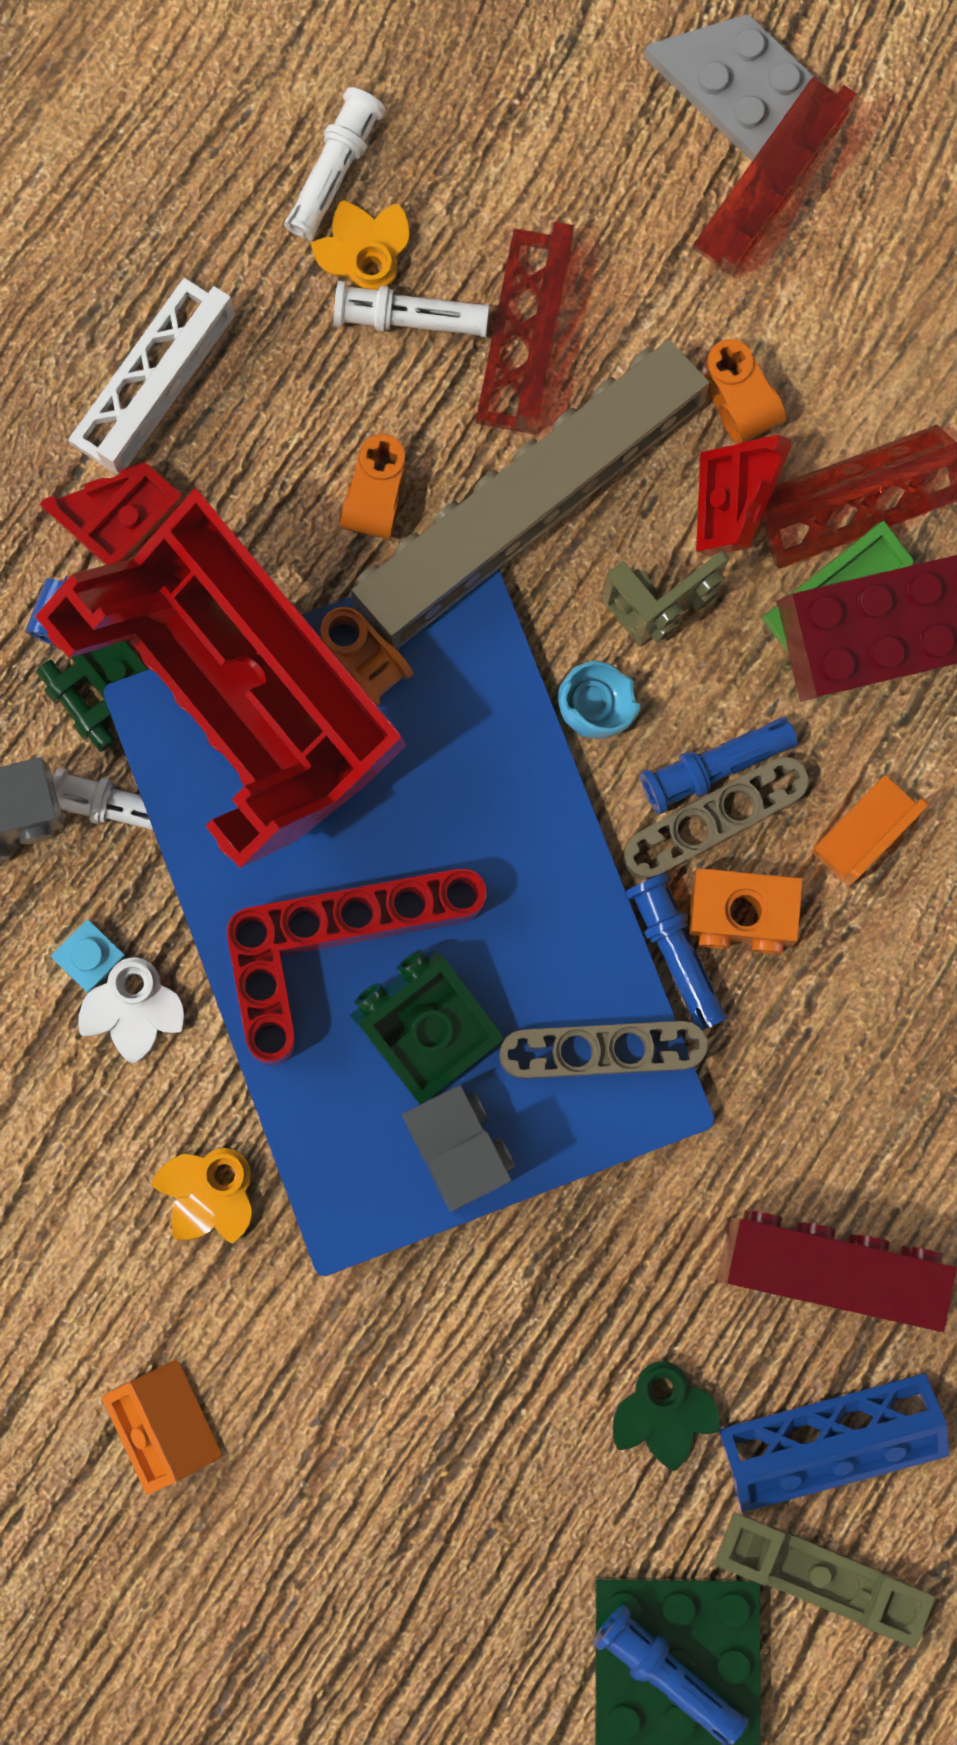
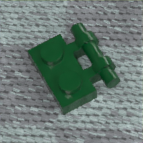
M125 641L70 657L75 664L63 673L52 659L43 663L36 670V673L46 685L44 692L54 704L61 703L75 721L73 728L82 739L89 738L99 752H103L116 741L105 726L107 721L112 718L104 697L105 687L110 683L147 670ZM87 679L104 699L92 709L76 690Z

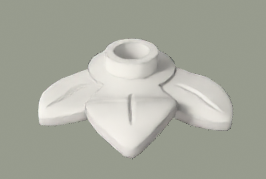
M127 958L118 962L112 968L106 984L98 986L87 993L79 1013V1032L82 1036H95L110 1031L117 1050L128 1062L134 1064L145 1057L152 1049L158 1030L166 1033L182 1032L184 1008L178 995L161 985L159 973L151 963L141 958ZM132 975H140L144 980V987L137 994H130L126 990V981Z

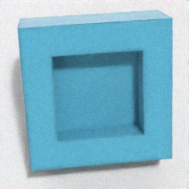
M88 919L50 956L87 993L98 987L109 976L110 971L118 962L127 958Z

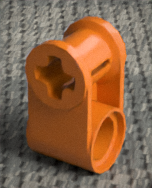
M726 339L714 345L701 373L710 382L708 395L719 412L721 421L731 439L736 444L747 442L785 422L786 414L782 401L773 386L765 378L746 344L736 339ZM721 363L725 369L734 367L736 369L734 376L729 370L720 372L718 369L719 364Z
M376 434L363 442L359 450L352 483H350L346 493L340 522L341 529L391 540L405 476V452L402 444L395 437L388 434ZM381 454L389 455L390 464H386L384 471L375 470L374 462L379 461Z
M349 607L335 608L323 618L320 627L321 640L376 706L381 704L379 698L401 678L408 680L414 675L413 670L402 655L388 641L384 640L362 614L355 609ZM338 625H348L356 630L358 639L350 646L343 647L332 642L329 633Z

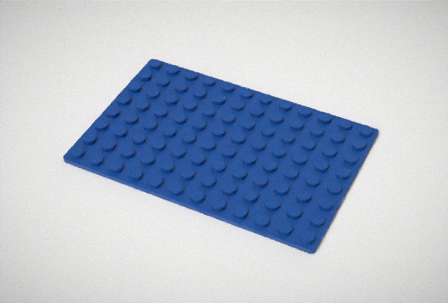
M499 569L397 650L407 661L414 675L408 680L401 678L379 698L381 704L377 707L402 736L406 747L363 789L296 842L242 868H239L232 859L220 850L217 840L205 827L212 819L238 808L232 801V798L244 787L238 772L222 753L210 745L206 733L188 712L179 707L173 693L157 673L149 669L110 683L104 689L106 703L315 1271L321 1276L334 1274L706 1131L714 1124V1116L695 1067L683 1071L522 1080L515 1079L506 1074L501 1067L499 1051L503 1043L502 1041L429 1099L431 1100L461 1085L465 1095L475 1092L489 1119L480 1124L483 1131H487L491 1141L502 1138L515 1164V1167L507 1172L511 1182L449 1213L402 1118L403 1113L419 1106V1104L349 1016L358 1009L354 1001L361 992L376 983H380L383 988L400 976L397 966L407 956L418 950H423L425 954H428L434 949L446 959L504 1037V1040L513 1032L527 1029L676 1021ZM352 597L302 614V617L320 637L322 620L327 613L339 607L354 609ZM338 625L331 630L329 637L336 645L344 647L355 643L358 639V634L351 626ZM454 869H469L476 872L483 879L486 886V899L480 914L468 922L281 957L296 1037L295 1049L285 1062L278 1065H265L258 1062L251 1055L245 1040L227 940V925L230 918L237 911L258 905ZM456 884L447 891L449 902L459 909L471 907L476 902V894L468 885ZM413 893L399 896L394 903L396 912L405 918L418 917L425 909L422 899ZM362 903L350 904L342 913L343 921L352 928L366 926L373 917L371 910ZM307 912L297 914L290 923V931L300 938L313 936L320 927L319 919ZM257 922L246 923L239 929L237 941L247 948H255L265 941L267 929ZM267 974L255 975L247 984V994L257 1001L269 999L276 990V980ZM277 1026L263 1028L256 1037L257 1048L266 1054L280 1051L286 1042V1033ZM680 1031L677 1032V1039L666 1043H658L659 1032H650L654 1043L652 1063H662L658 1054L661 1051H676L679 1054V1060H687L689 1052ZM624 1034L617 1038L614 1051L617 1058L623 1063L634 1064L643 1057L644 1046L639 1037L633 1034ZM571 1037L562 1044L561 1055L568 1065L581 1067L590 1060L591 1048L588 1042L581 1037ZM543 1038L546 1048L541 1050L528 1049L527 1041L519 1040L517 1048L513 1051H508L509 1060L518 1061L519 1069L522 1070L528 1069L529 1062L532 1059L547 1058L545 1069H556L552 1058L554 1038Z

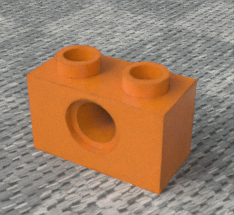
M697 868L692 875L689 907L690 920L688 921L690 926H688L687 933L689 937L699 938V946L704 948L730 949L731 941L752 943V952L783 954V946L792 947L798 940L803 878ZM738 900L750 902L757 911L756 923L751 926L737 924L730 914L731 904Z

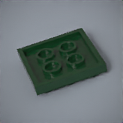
M595 1577V1636L604 1622L622 1604L627 1606L631 1610L630 1617L653 1637L661 1635L667 1640V1645L670 1647L669 1653L678 1662L694 1673L715 1691L719 1697L748 1719L744 1732L733 1745H760V1584L741 1578ZM595 1646V1745H722L710 1732L694 1721L649 1681L641 1682L640 1680H634L629 1675L630 1668L607 1648L599 1650Z

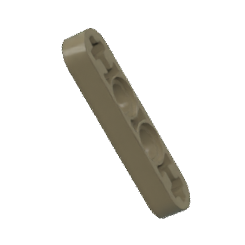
M790 757L773 759L636 833L629 839L624 850L623 861L626 869L639 880H649L660 874L670 872L790 807L803 796L808 787L806 769L799 761ZM780 770L784 776L792 773L796 777V781L791 786L793 793L788 795L784 789L772 792L765 799L772 806L765 809L759 791L750 783L757 780L761 790L771 785L775 780L776 774L774 771ZM742 793L748 796L753 805L751 816L741 821L730 818L724 810V800L728 795ZM689 817H696L702 820L708 830L706 840L698 845H689L683 842L678 833V825L682 820ZM668 829L670 842L681 855L673 858L671 848L657 856L655 860L656 868L650 869L647 863L637 865L634 858L639 853L638 844L644 843L647 848H654L665 840L664 836L659 832Z
M686 1021L527 1029L513 1032L505 1038L500 1047L499 1061L506 1074L515 1079L522 1080L683 1071L693 1068L703 1060L707 1052L708 1043L701 1028L692 1022ZM678 1031L685 1032L686 1039L696 1043V1050H692L687 1054L686 1061L679 1060V1054L676 1051H661L658 1054L662 1063H652L654 1043L650 1032L660 1033L658 1043L674 1041L677 1039ZM633 1034L643 1042L644 1055L639 1062L626 1064L617 1058L614 1045L617 1038L621 1035ZM581 1037L590 1045L591 1058L584 1066L572 1067L563 1060L561 1047L568 1038ZM543 1038H554L552 1058L556 1069H545L547 1058L532 1059L526 1070L519 1069L518 1061L509 1060L508 1051L515 1050L519 1040L527 1041L528 1049L541 1050L546 1048Z

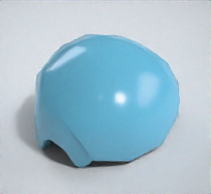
M591 660L575 666L569 671L559 688L558 703L564 721L578 735L601 740L620 734L630 726L641 708V704L635 700L633 679L620 673L617 668L609 663Z

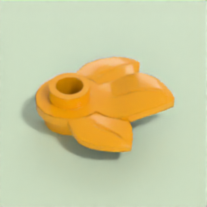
M342 200L339 202L333 218V237L321 238L311 243L315 260L330 275L349 277L352 284L357 288L378 290L381 285L390 286L397 275L396 258L409 243V226L405 212L399 204L395 203L384 209L374 220L372 216L361 208ZM369 263H377L381 266V271L376 275H368L363 269Z
M220 1148L211 1151L204 1158L190 1154H181L164 1164L152 1179L151 1186L156 1190L177 1198L173 1206L171 1218L172 1235L176 1240L199 1238L209 1233L213 1228H216L226 1241L235 1243L245 1233L250 1224L252 1207L246 1190L251 1182V1167L247 1159L236 1150ZM222 1165H230L235 1172L234 1180L228 1185H221L216 1179V1171Z

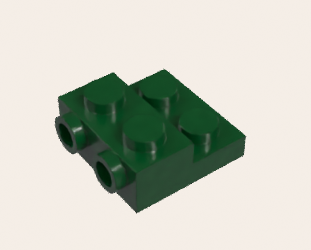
M434 949L428 954H425L423 950H418L407 956L397 966L400 976L384 988L380 983H376L361 992L354 1001L358 1009L349 1015L419 1105L429 1100L504 1040V1037L446 959Z

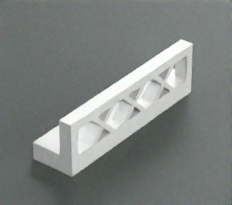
M183 278L69 437L70 445L116 475L121 470L126 469L234 318L235 312L231 297L215 286L207 293L186 278ZM187 297H190L200 305L187 324L179 328L176 313ZM171 321L173 329L164 331ZM175 340L157 366L150 368L147 353L155 343ZM143 362L144 370L135 371L140 363ZM146 380L127 408L121 409L119 393L125 384ZM113 402L115 410L106 412ZM117 421L99 447L86 440L97 424Z

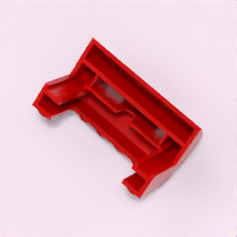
M196 487L133 559L72 573L35 615L36 619L47 631L50 641L62 650L68 658L130 640L141 654L144 664L150 670L157 673L171 690L179 707L188 712L206 733L210 745L222 753L238 772L239 778L244 785L232 798V801L238 808L212 819L205 827L217 840L220 850L232 859L239 868L296 842L363 789L406 747L402 736Z

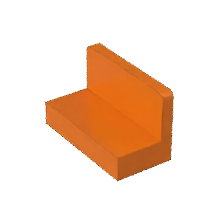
M884 775L811 852L849 887L930 804L923 797L915 803L892 780Z
M173 1360L101 1396L146 1495L169 1486L221 1458L222 1454L177 1360Z

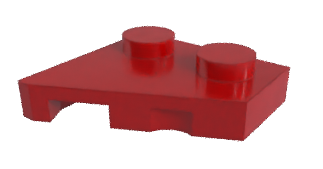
M778 434L700 452L697 552L711 556L716 555L720 551L727 553L750 547L791 449V439Z
M142 462L121 470L113 478L102 477L83 484L85 488L57 499L54 495L45 498L39 505L44 512L103 565L129 560L179 507L184 498L182 494L146 462Z

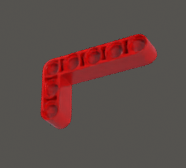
M454 869L258 905L237 911L230 918L227 925V940L245 1040L251 1055L258 1062L265 1065H278L285 1062L295 1049L296 1037L281 957L468 922L480 914L486 899V886L483 879L476 872L469 869ZM456 884L468 885L476 894V902L471 907L459 909L449 902L447 891ZM413 893L422 899L425 909L418 917H402L396 912L394 907L396 899L403 894ZM353 903L366 905L373 915L371 921L362 928L348 926L342 919V913L348 905ZM302 912L315 915L320 922L318 931L308 938L297 937L290 931L291 920ZM249 922L260 923L267 929L265 941L255 948H247L237 941L239 929ZM258 974L270 975L277 983L274 994L264 1001L252 999L247 994L249 980ZM267 1026H277L286 1033L284 1047L273 1054H266L256 1046L258 1033Z

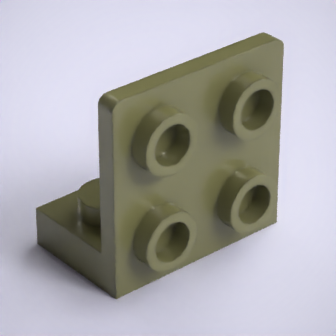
M720 551L658 601L653 597L657 592L650 579L640 569L632 572L627 564L622 561L607 573L601 601L639 647L651 638L656 643H659L680 625L677 619L692 606L698 612L718 596L720 591L717 587L725 580L723 573L729 558L723 551Z

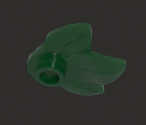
M657 1361L643 1368L637 1377L635 1392L617 1405L613 1418V1439L619 1450L633 1448L645 1441L655 1458L668 1469L675 1471L682 1465L690 1452L693 1433H716L720 1429V1420L717 1405L707 1392L690 1386L685 1373L677 1365L667 1361ZM659 1378H666L672 1384V1391L666 1398H657L653 1395L652 1385Z

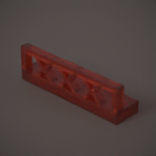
M812 77L696 239L693 249L734 278L853 112L857 93L843 85L837 94Z
M554 221L552 235L513 229L477 410L476 424L536 435L573 245L574 225ZM521 245L549 250L546 266L529 276L518 261ZM517 273L522 282L513 287ZM543 280L540 291L536 284ZM529 290L538 302L537 312L520 324L509 309L510 301L524 291ZM506 321H508L513 329L504 334ZM531 328H533L532 338L526 333ZM519 337L529 350L527 362L511 372L500 357V351L502 347ZM498 367L504 377L494 383ZM524 375L523 384L521 387L517 379ZM510 384L519 397L516 416L489 412L492 395Z
M936 424L775 486L760 521L766 530L773 563L778 569L856 540L881 521H884L890 527L957 501V442ZM947 466L950 486L932 493L921 489L931 472ZM894 486L905 490L895 507L885 511L874 507L883 490ZM847 504L857 508L848 525L838 529L826 525L836 508ZM799 522L810 527L801 543L784 549L780 533L781 529Z

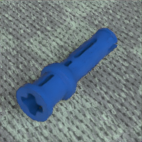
M782 716L763 727L747 732L711 750L704 751L698 755L695 752L690 753L687 751L680 754L679 761L654 772L646 769L640 772L641 784L653 810L660 815L665 813L667 806L693 794L697 797L705 795L711 789L712 783L724 777L742 771L778 753L797 747V737L791 723L787 721L785 716Z
M668 872L644 881L625 892L628 899L635 900L647 926L644 934L647 939H650L651 943L657 942L695 1025L704 1030L728 1019V1016L718 1000L687 933L686 928L690 926L688 923L690 919L687 912H680L668 886L671 878Z
M623 1604L619 1606L601 1626L593 1640V1645L599 1650L607 1648L630 1668L629 1675L634 1680H640L641 1682L649 1681L694 1721L710 1732L722 1745H733L744 1732L748 1719L719 1697L715 1691L694 1673L678 1662L669 1653L670 1647L667 1645V1640L661 1635L653 1637L630 1617L631 1610Z

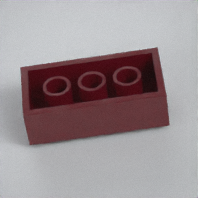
M957 555L793 593L776 601L800 702L957 664Z
M744 1210L743 1219L729 1218L717 1282L945 1332L957 1267L942 1264L944 1253L914 1246H902L900 1254L888 1252L890 1241L861 1234H849L848 1242L834 1239L836 1229L807 1222H797L795 1230L781 1228V1216L754 1210Z

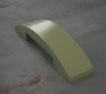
M736 1512L732 1514L713 1562L714 1565L761 1585H769L860 1623L871 1631L914 1649L917 1648L936 1598L928 1592L870 1566Z

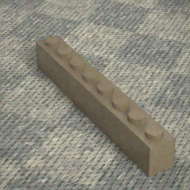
M670 339L666 340L655 350L653 347L644 349L632 361L630 370L617 380L611 377L602 382L593 392L592 400L578 411L575 408H571L564 412L553 424V431L539 442L536 439H532L525 443L514 455L513 462L501 472L493 470L487 473L475 485L474 493L459 504L457 501H454L445 506L435 517L434 525L421 535L413 533L406 537L396 547L395 555L381 567L375 564L364 570L355 580V587L351 589L354 609L362 614L384 640L388 641L398 650L705 405L710 382Z

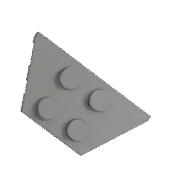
M749 14L650 43L644 50L643 58L778 187L783 185L819 81Z

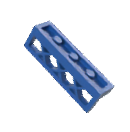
M926 1373L719 1429L720 1439L732 1472L735 1494L741 1513L949 1456L947 1423ZM920 1394L926 1409L924 1412L909 1416L892 1410L897 1400ZM855 1411H861L873 1416L868 1427L857 1430L848 1428L840 1423L846 1414ZM804 1425L821 1430L816 1441L806 1444H800L788 1438L794 1428ZM752 1439H758L769 1444V1447L762 1456L743 1461L740 1460L735 1445Z

